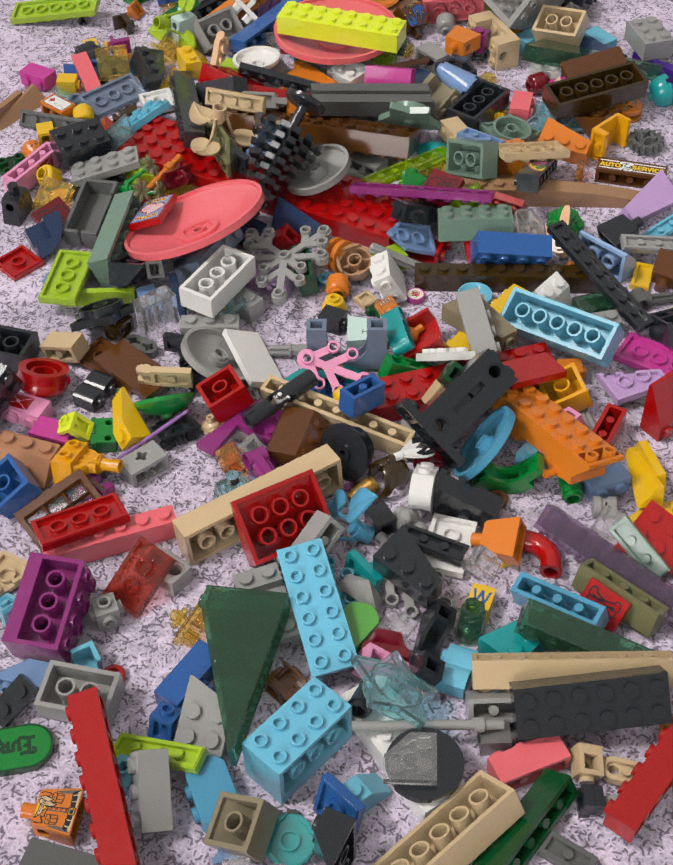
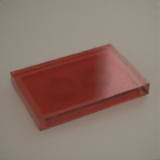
M140 536L102 594L113 592L115 599L121 600L123 610L138 619L177 560Z

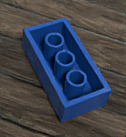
M478 231L470 241V264L545 265L552 258V235Z

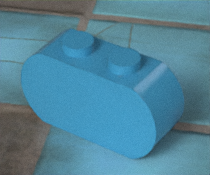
M207 755L198 774L185 772L187 785L183 786L187 802L192 800L194 808H191L195 824L200 823L205 833L209 827L221 791L237 794L225 761L213 755Z

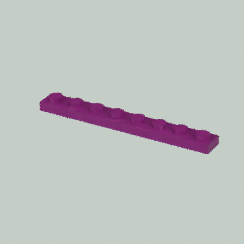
M354 182L350 185V193H356V196L371 194L373 197H383V195H386L393 199L407 197L410 200L425 198L426 201L443 199L444 202L460 200L461 203L476 201L482 205L489 204L495 198L494 190Z

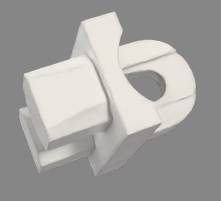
M234 0L235 3L232 7L235 13L238 14L243 9L246 14L242 17V20L247 25L258 18L250 10L256 3V0H250L246 5L241 0Z

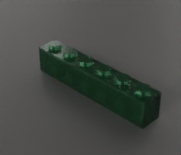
M531 598L521 607L514 631L526 640H534L544 644L548 649L560 652L655 651Z

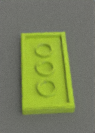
M59 249L39 294V303L76 306L91 271L87 264L91 252Z

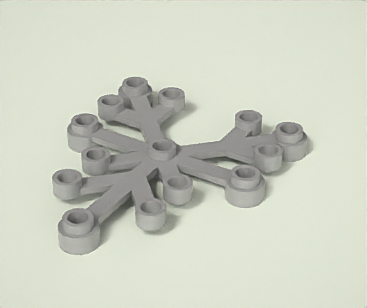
M302 226L300 228L301 243L289 251H281L272 245L273 238L275 237V231L272 227L264 229L265 239L259 236L255 228H248L245 231V241L243 243L244 250L247 251L245 253L253 255L251 253L253 250H267L273 254L253 256H255V264L256 262H270L258 265L260 276L256 278L257 287L264 288L268 283L277 278L276 288L271 293L274 304L282 305L288 300L287 293L284 290L286 277L293 281L296 286L305 285L306 281L303 273L307 272V265L300 260H315V264L319 266L329 263V253L324 249L328 247V241L332 238V231L329 226H319L317 233L312 236L311 227ZM305 248H320L315 253L298 254ZM277 266H279L278 269H276L275 271H273L272 273L269 274V272H270L272 269H274V268H276ZM288 266H291L293 269L296 270V272H297L298 274L296 275V274L293 273L291 270H289L287 267H288Z

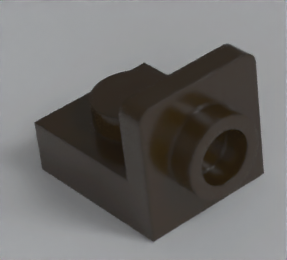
M124 316L115 325H103L105 337L118 342L125 339L134 330L133 316Z

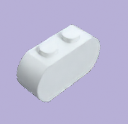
M421 462L414 469L410 482L408 508L431 510L433 506L434 485L439 475V467H435L433 463Z

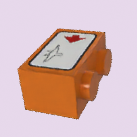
M55 93L40 101L42 113L73 117V109L76 107V104Z

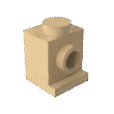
M578 742L568 750L571 754L572 779L579 780L580 785H594L596 781L604 777L602 746Z

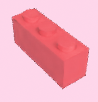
M560 736L536 738L526 743L524 741L519 742L511 749L494 752L487 759L486 770L492 777L513 789H517L536 781L545 768L557 772L569 768L571 754Z

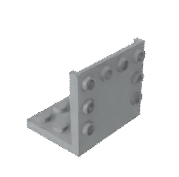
M565 0L483 1L509 29L526 30L534 25L543 4L561 7Z

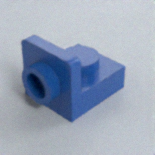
M164 701L160 702L149 715L148 737L174 741L176 722L180 718L182 708Z

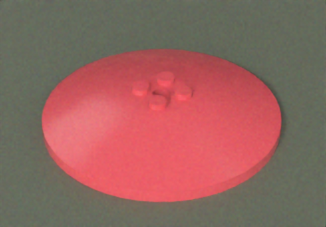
M304 0L298 2L396 18L386 7L371 0ZM277 19L274 24V37L278 46L289 55L303 61L324 65H345L366 61L385 52L278 34Z
M246 179L227 180L194 189L177 197V201L162 224L129 231L124 240V246L130 257L141 261L164 260L196 251L226 237L248 222L263 205L264 192L260 184Z

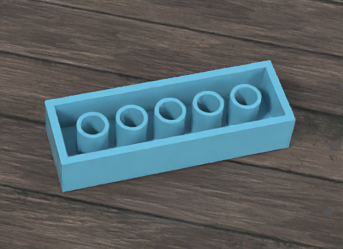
M514 287L500 314L517 329V335L538 343L545 342L546 346L608 368L625 334L619 323Z

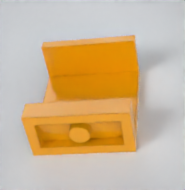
M616 113L592 128L590 157L598 161L599 157H606L607 146L612 143L625 148L627 146L631 119Z

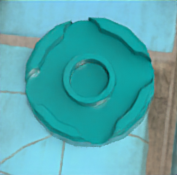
M287 813L279 815L266 851L269 860L275 865L306 864L313 856L314 843H312L314 831L311 829V823L298 814Z

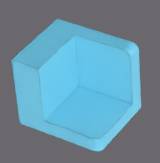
M92 640L70 650L73 664L103 669L102 660Z

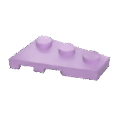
M661 369L636 370L633 374H623V371L615 372V375L597 373L596 380L614 403L620 405L647 396L649 385L665 374Z

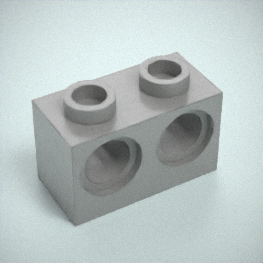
M160 545L154 547L139 561L141 574L173 597L193 580L191 565L185 560H180L171 550L164 549Z

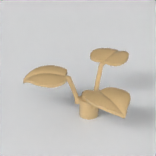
M193 102L190 107L189 118L193 123L205 125L213 121L209 140L199 137L191 141L190 147L192 151L201 156H213L220 151V144L214 142L213 137L216 124L221 125L225 120L231 136L235 138L236 144L240 146L251 147V136H254L252 130L236 129L233 132L229 115L226 114L227 107L222 103L213 104L212 109L201 106L196 102Z

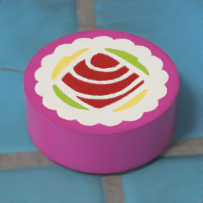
M410 288L406 292L407 302L410 304L418 305L425 300V292L420 288Z

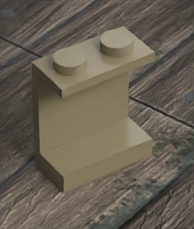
M431 72L422 83H428L429 90H432V99L435 100V108L432 109V115L440 121L446 118L447 108L458 100L461 94L456 88L452 90L442 83Z

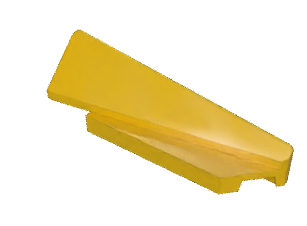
M638 441L634 447H629L625 450L637 508H645L651 500L663 506L664 493L666 491V472L648 441Z

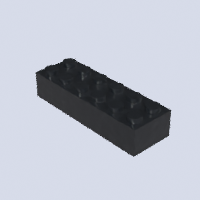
M660 665L509 682L513 727L518 740L673 723L668 672Z

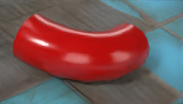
M526 530L522 551L533 554L540 561L539 572L543 577L560 578L563 572L562 555L555 543L543 534Z

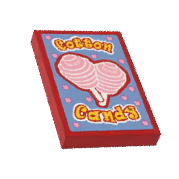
M176 194L144 201L127 225L129 231L162 224L178 199Z

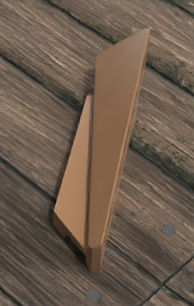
M31 84L23 94L22 91L16 90L0 103V131L20 119L21 109L34 111L40 107V101L46 97L34 84Z

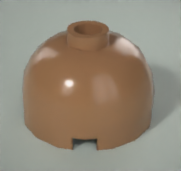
M358 243L349 244L341 250L343 252L341 256L336 258L339 272L347 275L350 281H362L371 274L369 266H371L370 258L373 257V254L369 253L368 247L361 246Z

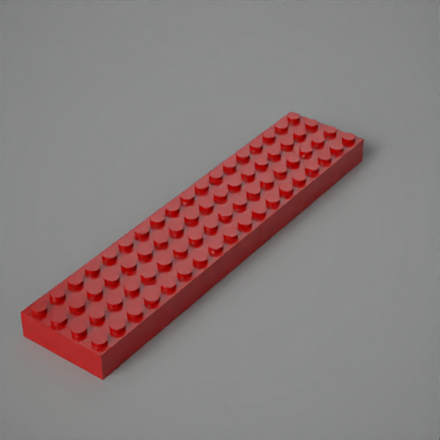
M160 116L143 125L117 149V151H120L128 146H137L139 158H146V155H148L151 160L154 159V165L159 167L158 172L177 154L182 155L183 159L175 168L185 164L191 165V173L195 181L182 186L192 190L227 180H250L238 171H236L232 178L228 179L214 156H201L194 153L191 148H184L183 142L180 141L177 122ZM240 146V147L242 148V151H243L245 154H246V150L250 148V147ZM345 175L331 188L314 195H294L286 187H283L284 191L280 195H277L275 192L271 193L276 196L273 202L264 200L268 204L265 210L259 209V212L274 216L278 196H281L320 224L329 226L332 236L340 237L368 248L371 243H376L383 247L395 244L386 234L398 222V220L390 217L395 199L383 195V197H373L371 194L356 196V193H350V185L354 182H367L350 175ZM407 197L398 198L399 200L421 203V200L419 199L410 200L407 199Z

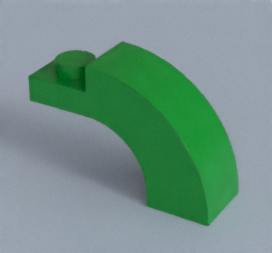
M537 452L514 466H499L490 463L472 478V487L476 489L482 487L488 491L502 490L506 494H517L534 487V479L544 473V456Z

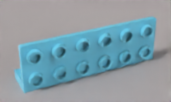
M318 538L276 550L312 678L315 676L324 683L322 678L324 676L359 666V659L322 539Z

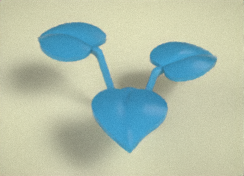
M366 487L359 488L349 502V511L346 517L341 513L347 501L346 493L342 489L335 491L327 507L331 517L336 519L338 515L349 523L347 532L350 534V537H339L337 541L356 543L358 540L364 544L371 542L375 533L374 528L362 523L358 518L378 498L377 494L371 492Z

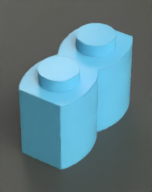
M450 643L448 650L443 649L440 659L446 663L442 681L435 686V691L464 699L465 691H467L472 677L471 653H479V651Z

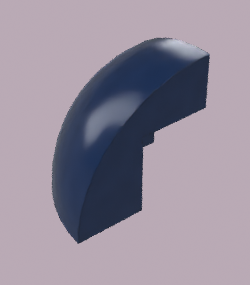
M59 210L42 217L40 223L24 230V236L41 259L48 256L57 247L61 239L63 224Z

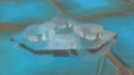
M410 732L384 754L383 784L437 786V733Z

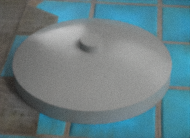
M323 144L325 152L316 157L317 159L311 164L305 160L304 163L309 167L305 171L299 170L301 175L297 179H292L293 183L286 187L287 190L294 195L308 196L323 192L337 184L347 174L351 166V158L347 149L338 144Z
M195 327L185 333L180 348L183 357L193 369L208 378L231 364L242 383H247L222 335V330L211 327Z

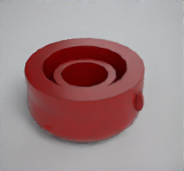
M29 358L18 364V377L23 381L21 390L26 394L40 398H54L62 395L70 384V368L62 361L50 358Z

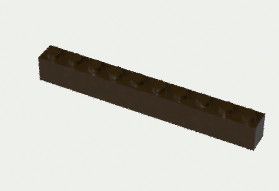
M415 263L414 288H420L423 291L458 292V289L466 283L479 282L487 285L492 292H503L513 284L533 292L557 271L569 284L570 294H602L577 265Z

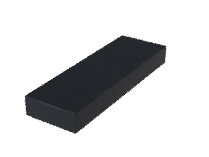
M408 523L406 524L405 528L424 554L460 567L462 566L469 552L470 545Z

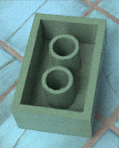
M463 137L447 139L446 173L476 179L497 178L499 142Z

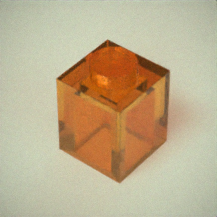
M233 441L215 451L221 470L230 480L248 471L244 465L242 453Z

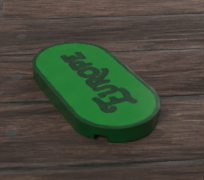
M35 723L0 728V777L33 772L42 768L54 753L55 743L51 732L46 727Z

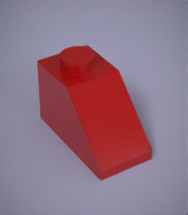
M286 223L275 231L272 245L281 251H289L291 249L290 246L301 243V236Z

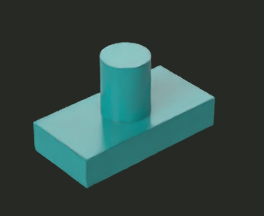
M356 549L349 551L344 568H351L355 576L368 579L379 593L384 577L373 569V561L369 563Z

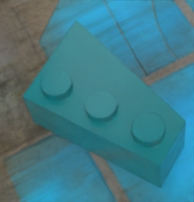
M542 608L479 637L477 651L479 653L544 652L559 638L562 621Z

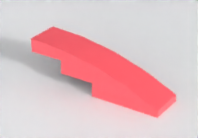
M86 51L71 55L85 93L101 86Z

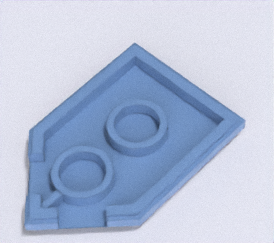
M398 221L386 232L404 251L435 256L436 246L430 226Z

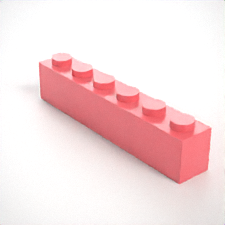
M172 504L130 516L131 521L43 552V554L85 560L86 563L173 539L176 536L172 520L176 518Z

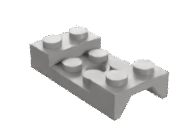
M276 562L232 575L236 592L260 658L264 657L272 646L283 642L293 641L300 645L303 644L293 608ZM266 609L275 610L272 614H263Z

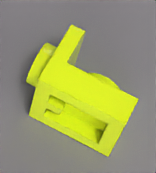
M74 411L60 418L57 433L59 435L69 433L78 440L87 442L90 439L94 423Z

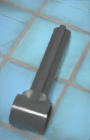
M635 288L630 291V294L645 311H648L652 304L673 302V292L651 294L649 291H644L643 288Z

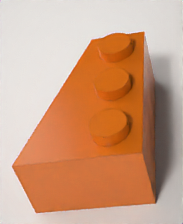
M548 117L538 141H558L570 150V158H563L561 161L586 166L591 155V141Z

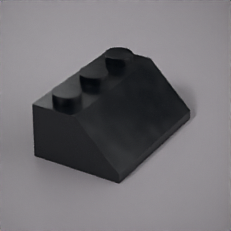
M128 254L108 262L109 284L116 285L119 289L128 288V285L137 284V281L146 280V277H148L145 266L146 261L136 260Z
M326 806L321 815L317 814L311 828L314 831L312 843H314L313 855H315V865H352L356 858V819Z

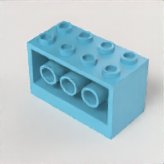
M314 676L242 742L245 773L283 805L352 737V706Z

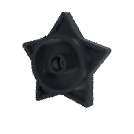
M113 297L85 305L78 310L79 314L74 315L76 321L70 324L71 331L75 332L94 326L115 324L122 317L141 310L140 302L124 304L121 297Z

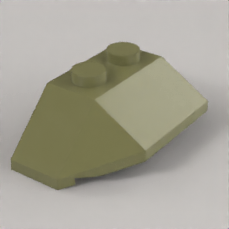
M213 121L204 126L205 138L208 140L211 136ZM216 124L213 141L220 144V151L213 156L227 178L230 179L237 171L235 170L234 152L242 151V148L238 147L235 138H232L222 124Z

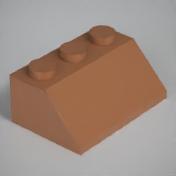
M3 430L0 435V461L8 453L24 463L38 485L45 491L53 479L50 461L59 452L61 445Z

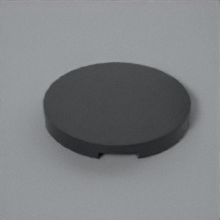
M414 728L403 732L390 744L385 757V772L394 790L402 797L417 803H432V801L452 795L459 787L464 774V757L458 744L446 733L433 728Z

